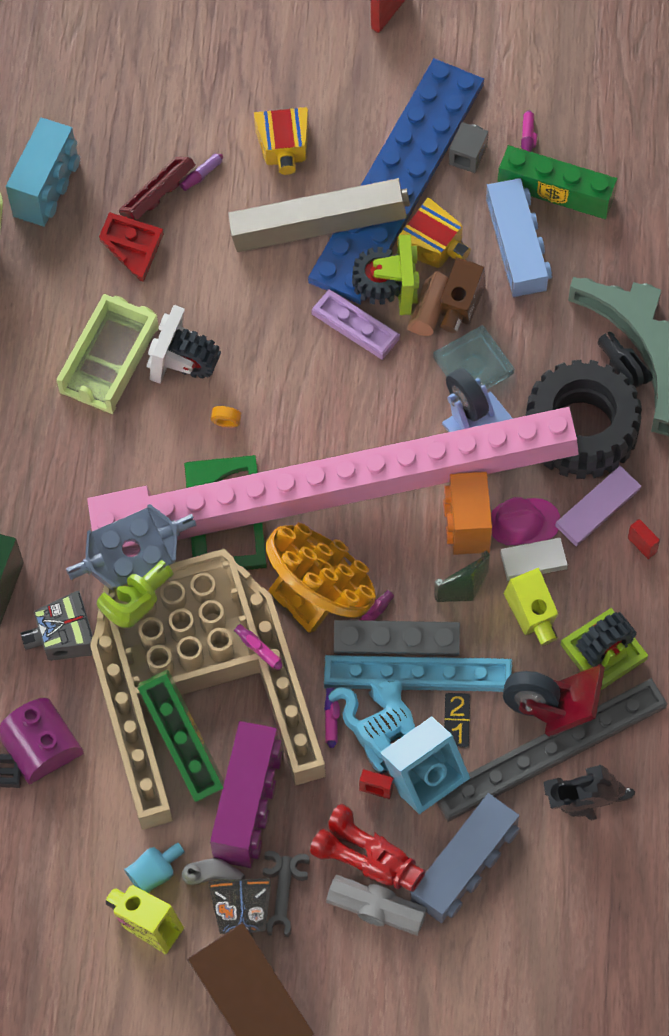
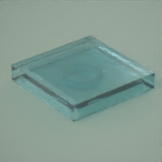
M483 325L433 352V358L446 376L462 368L470 373L474 379L479 378L480 385H485L487 389L513 375L515 372V368Z

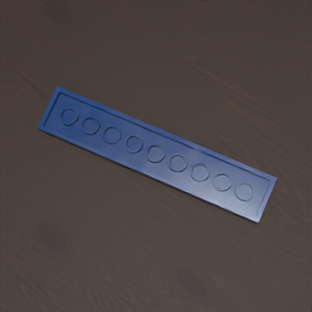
M433 58L360 185L363 186L399 178L401 189L408 190L410 206L405 207L407 218L333 233L309 274L308 283L326 291L330 289L339 296L361 305L363 301L361 293L357 295L355 287L352 286L354 261L356 258L359 259V254L362 252L367 255L370 248H373L374 253L377 252L378 247H383V253H386L387 249L391 250L397 237L402 232L461 123L466 118L484 86V78Z

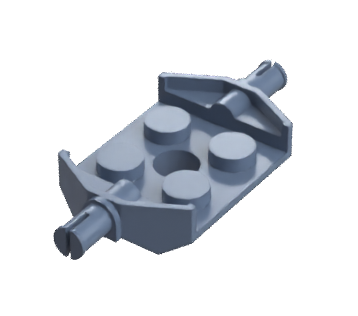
M149 504L147 508L92 532L88 530L85 559L66 568L67 574H69L70 580L86 573L88 575L92 574L102 584L114 590L119 586L127 584V579L132 574L143 577L160 560L166 563L163 567L171 565L176 561L177 537L180 536V532L196 526V522L193 520L194 517L192 514H189L177 521H171V519ZM132 541L137 543L140 547L139 554L134 557L126 556L122 551V547L126 542Z

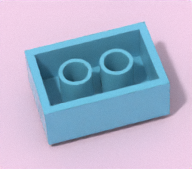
M40 118L6 184L13 217L45 227L49 217L52 218L55 215L57 201L60 195H64L67 191L69 177L72 172L77 170L80 163L73 127Z

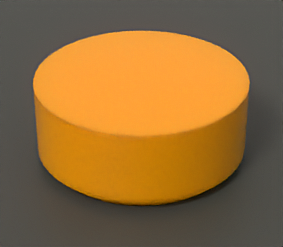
M216 406L212 408L211 421L222 427H237L240 425L242 413L235 408Z

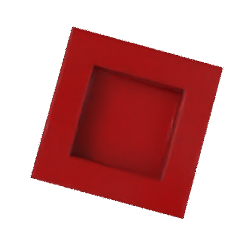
M640 519L630 525L628 539L647 559H650L657 553L660 539Z
M363 769L359 779V791L390 799L394 778Z

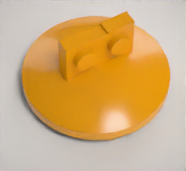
M300 522L296 525L277 527L267 539L266 552L268 558L279 574L268 592L284 608L286 607L309 633L317 630L329 612L344 617H360L365 615L375 603V589L367 574L369 568L363 562L352 557L348 553V547L342 541L337 539L332 541ZM344 557L347 558L350 562H352L351 566L346 562Z

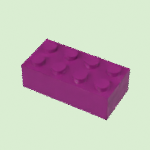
M239 721L210 839L213 858L222 859L231 865L251 868L253 859H259L262 849L260 829H266L270 812L267 810V799H273L276 789L274 769L280 770L283 759V751H281L282 740H278L277 728Z

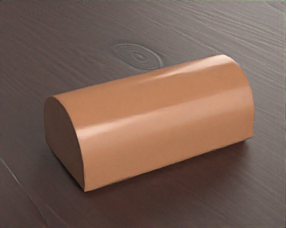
M436 271L424 281L407 330L421 336H431L441 313L440 302L449 279L447 276Z

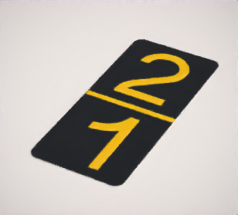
M446 693L444 728L452 734L457 746L468 747L470 694Z

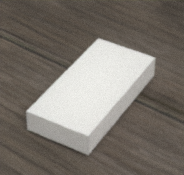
M561 538L504 548L500 552L507 581L538 567L541 574L565 570L568 566Z

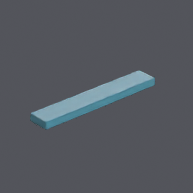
M325 655L324 688L372 689L371 680L377 683L384 680L390 682L398 680L401 682L403 690L503 692L507 678L512 675V659Z

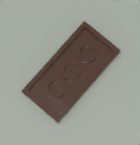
M243 922L187 958L188 963L235 1036L314 1035Z

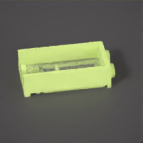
M103 294L56 379L59 392L113 414L116 404L151 339L159 329L157 314L145 306L137 307L129 304L122 297H112Z

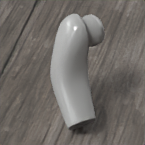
M219 858L187 864L182 871V879L189 885H197L211 880L229 883L232 881L240 882L245 879L243 873Z

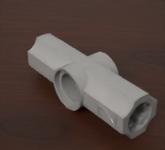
M335 875L326 898V903L356 913L365 922L376 926H384L386 924L418 936L427 912V907L399 898L388 888L377 884L366 886L339 875Z

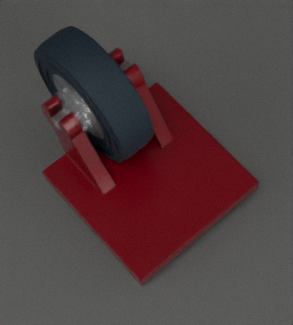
M600 664L560 681L553 680L538 672H516L510 675L505 682L503 699L512 710L523 715L535 716L546 723L544 734L549 737L596 718L605 667Z

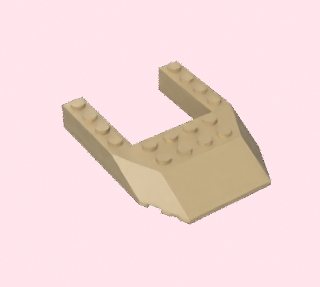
M225 549L169 565L174 575L155 591L158 600L154 607L131 628H122L114 624L98 610L97 624L90 646L142 830L173 821L141 710V706L146 704L138 690L139 683L167 669L181 695L260 673L295 786L326 777L325 763L272 595L264 587L262 588L243 566H239L235 562L234 557ZM104 585L102 594L105 592L117 603L128 604V602L118 599L117 588L112 590ZM239 624H242L246 629L257 635L268 648L282 659V669H273L242 642L240 637L234 632V629Z

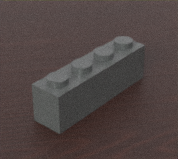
M334 620V654L459 656L460 622Z

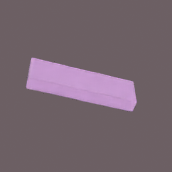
M330 289L311 309L313 316L381 360L384 359L400 339L399 333Z
M619 466L556 522L555 527L577 547L640 491L641 485L626 470Z

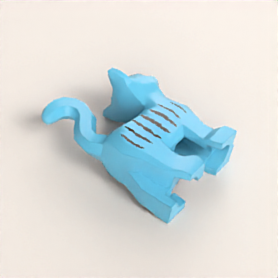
M371 680L372 689L369 691V695L383 710L361 721L355 717L359 706L357 695L346 687L334 689L329 694V700L331 702L339 699L346 701L342 716L346 726L354 732L375 771L379 774L386 773L388 769L380 752L392 745L391 742L399 736L403 737L416 728L411 710L401 700V692L403 690L401 682L398 680L391 682L384 680L377 683Z

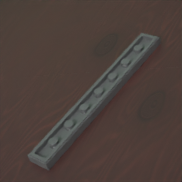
M651 678L599 705L594 720L549 737L543 734L468 773L470 779L440 799L437 804L449 822L478 807L488 793L497 797L667 708L668 704Z

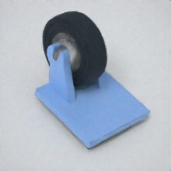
M462 368L455 370L446 377V384L450 393L447 398L451 405L452 416L444 420L442 425L448 432L513 419L491 391L487 393L486 386L480 383L479 378L474 379L470 373Z

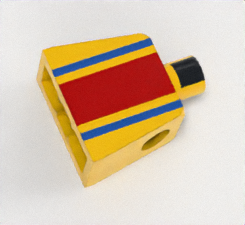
M308 107L254 112L255 132L265 163L268 165L278 164L280 174H293L296 171L295 163L306 160L309 128Z
M427 198L399 234L411 235V246H417V260L436 268L442 267L449 256L455 260L456 257L466 260L471 250L470 247L461 243L462 224L430 198Z

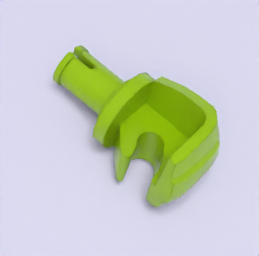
M160 560L143 577L136 574L130 575L127 579L129 587L119 586L117 588L118 599L128 602V604L117 603L104 592L97 599L99 610L114 624L122 628L133 627L154 607L158 600L155 591L174 575L169 565L164 568L163 566L166 563Z

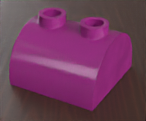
M48 698L35 699L20 706L0 724V741L18 765L29 785L84 754L82 747Z

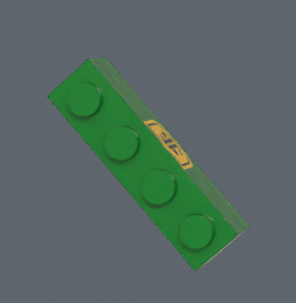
M510 145L506 148L498 170V182L521 178L523 188L529 189L530 197L605 220L615 197L618 179Z
M167 669L139 683L138 690L194 801L197 802L223 789L225 781L169 670Z

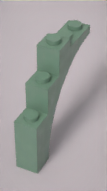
M573 277L568 301L589 308L610 320L627 335L639 350L648 370L653 375L655 413L651 432L669 436V321L654 320L662 290L655 288L651 284L633 282L629 292L618 286L596 283L589 278L580 279Z

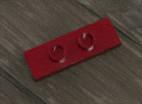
M176 156L119 209L120 215L138 220L146 211L156 208L160 204L159 199L166 193L175 190L180 185L179 181L196 166L192 158Z

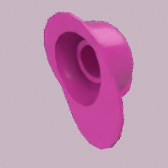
M513 497L492 510V537L505 545H521L550 540L559 530L555 527V524L561 516L558 509L551 502L544 499Z

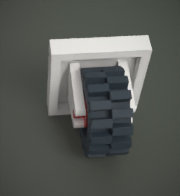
M173 305L170 314L165 313L159 326V330H161L158 339L154 338L148 351L150 357L147 368H150L149 380L161 384L167 368L180 371L185 375L188 373L194 378L197 375L199 378H205V376L208 378L213 374L221 355L218 345H214L215 342L213 340H206L207 336H200L198 332H192L183 328L184 308Z

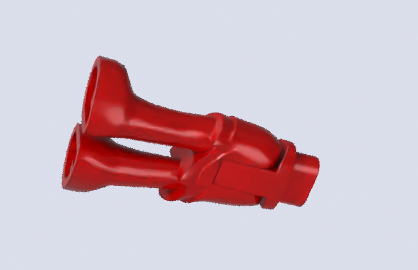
M344 804L338 805L332 812L328 824L329 831L325 829L320 830L311 844L310 853L314 857L321 860L335 859L361 870L364 877H369L387 886L394 885L396 889L404 887L413 892L426 873L424 869L416 865L414 859L408 858L401 849L388 842L383 836H379L376 832L372 836L358 828L354 824L353 811ZM337 838L365 849L367 856L349 848Z

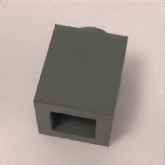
M462 122L449 149V165L476 173L488 146V131L478 125H469Z

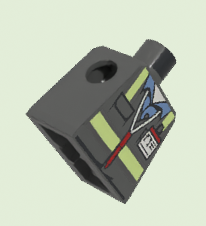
M75 591L37 609L34 615L38 627L20 632L25 650L43 645L47 659L51 661L93 655L90 646L93 635L80 591Z

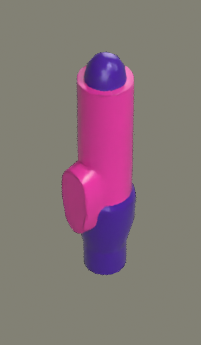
M336 688L326 689L324 702L325 743H327L329 748H334L336 743H338L340 707L337 700L333 702L329 700L330 692Z

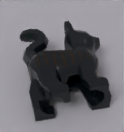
M603 765L586 768L588 775L573 780L564 781L562 778H554L543 782L545 796H548L551 809L561 808L563 812L572 817L586 816L591 821L597 819L593 808L607 806L613 802L626 801L635 795L634 789L625 788Z

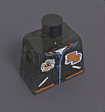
M271 877L209 881L210 894L220 934L227 933L242 922L252 938L253 932L266 931L272 884Z

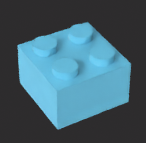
M430 717L380 752L391 777L394 778V784L399 795L418 814H421L470 779L452 734L433 717Z

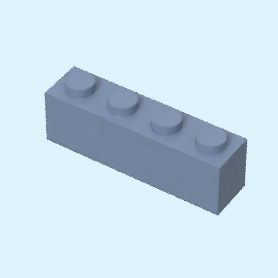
M488 793L425 873L417 888L411 892V901L427 907V913L441 924L447 916L452 919L463 904L460 900L467 891L472 893L481 882L482 877L479 875L486 866L492 868L501 855V852L498 851L505 841L510 844L520 831L518 827L519 814Z

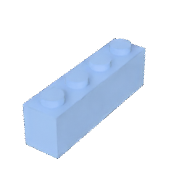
M521 178L487 184L486 202L512 297L547 291L548 279L552 278V272L549 262H544L542 254H545L542 237H537L535 231L538 229L535 212L530 213L531 197L529 189L523 188Z

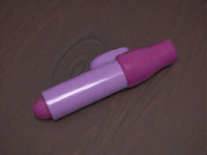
M222 154L212 155L197 169L188 174L185 180L180 183L181 189L187 191L190 187L203 181L207 174L222 163Z

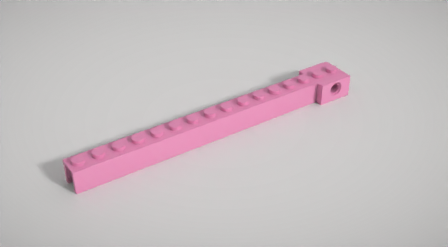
M570 407L152 496L148 487L142 486L90 497L87 500L92 531L147 508L149 504L171 519V521H177L192 514L196 526L180 532V536L177 537V540L449 483L450 474L487 472V474L576 456L579 453ZM130 541L123 545L122 551L126 556L134 557L139 554L140 547L137 543Z

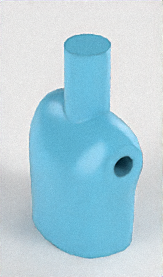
M178 842L164 853H161L155 847H151L134 863L125 868L124 871L134 886L149 893L173 877L174 870L170 863L180 857L185 851Z

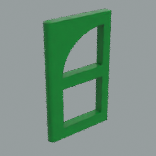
M256 455L184 463L186 488L218 482L238 472L248 471L249 475L257 473ZM262 522L253 524L256 554L234 556L235 562L246 570L267 568ZM206 534L191 537L192 558L207 554Z

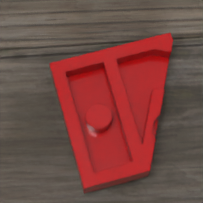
M109 212L99 239L140 281L144 282L164 231L162 228Z

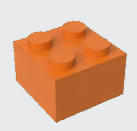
M487 472L450 474L449 485L444 486L443 499L444 517L447 520V544L453 545V555L490 553L492 520Z

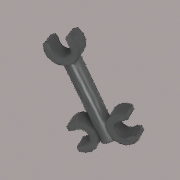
M266 851L264 854L265 860H273L276 862V865L270 869L263 868V876L273 878L279 875L274 916L267 922V933L272 936L273 927L276 924H282L285 926V937H289L291 934V923L287 918L291 876L299 881L308 880V872L298 871L296 867L300 863L309 864L310 856L298 854L293 858L289 856L280 857L275 851Z

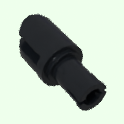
M608 332V336L605 333L598 339L597 344L609 357V365L615 368L614 373L617 375L623 373L629 379L627 386L634 385L637 388L642 386V384L652 381L653 375L632 349H626L620 344L613 332Z

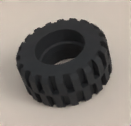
M580 359L572 360V364L566 366V363L563 362L555 366V372L547 370L542 374L541 381H536L532 387L531 395L528 397L526 416L560 409L573 403H588L600 408L611 421V425L599 434L592 436L576 435L579 455L544 462V466L548 469L553 470L555 467L559 469V474L568 477L570 473L576 474V479H585L586 475L592 474L593 478L603 476L604 470L611 473L619 467V462L625 463L630 457L631 450L635 449L642 419L641 401L637 399L638 392L634 385L627 386L629 379L623 373L619 375L614 373L615 368L608 364L602 367L598 365L599 361L590 360L589 363H582Z

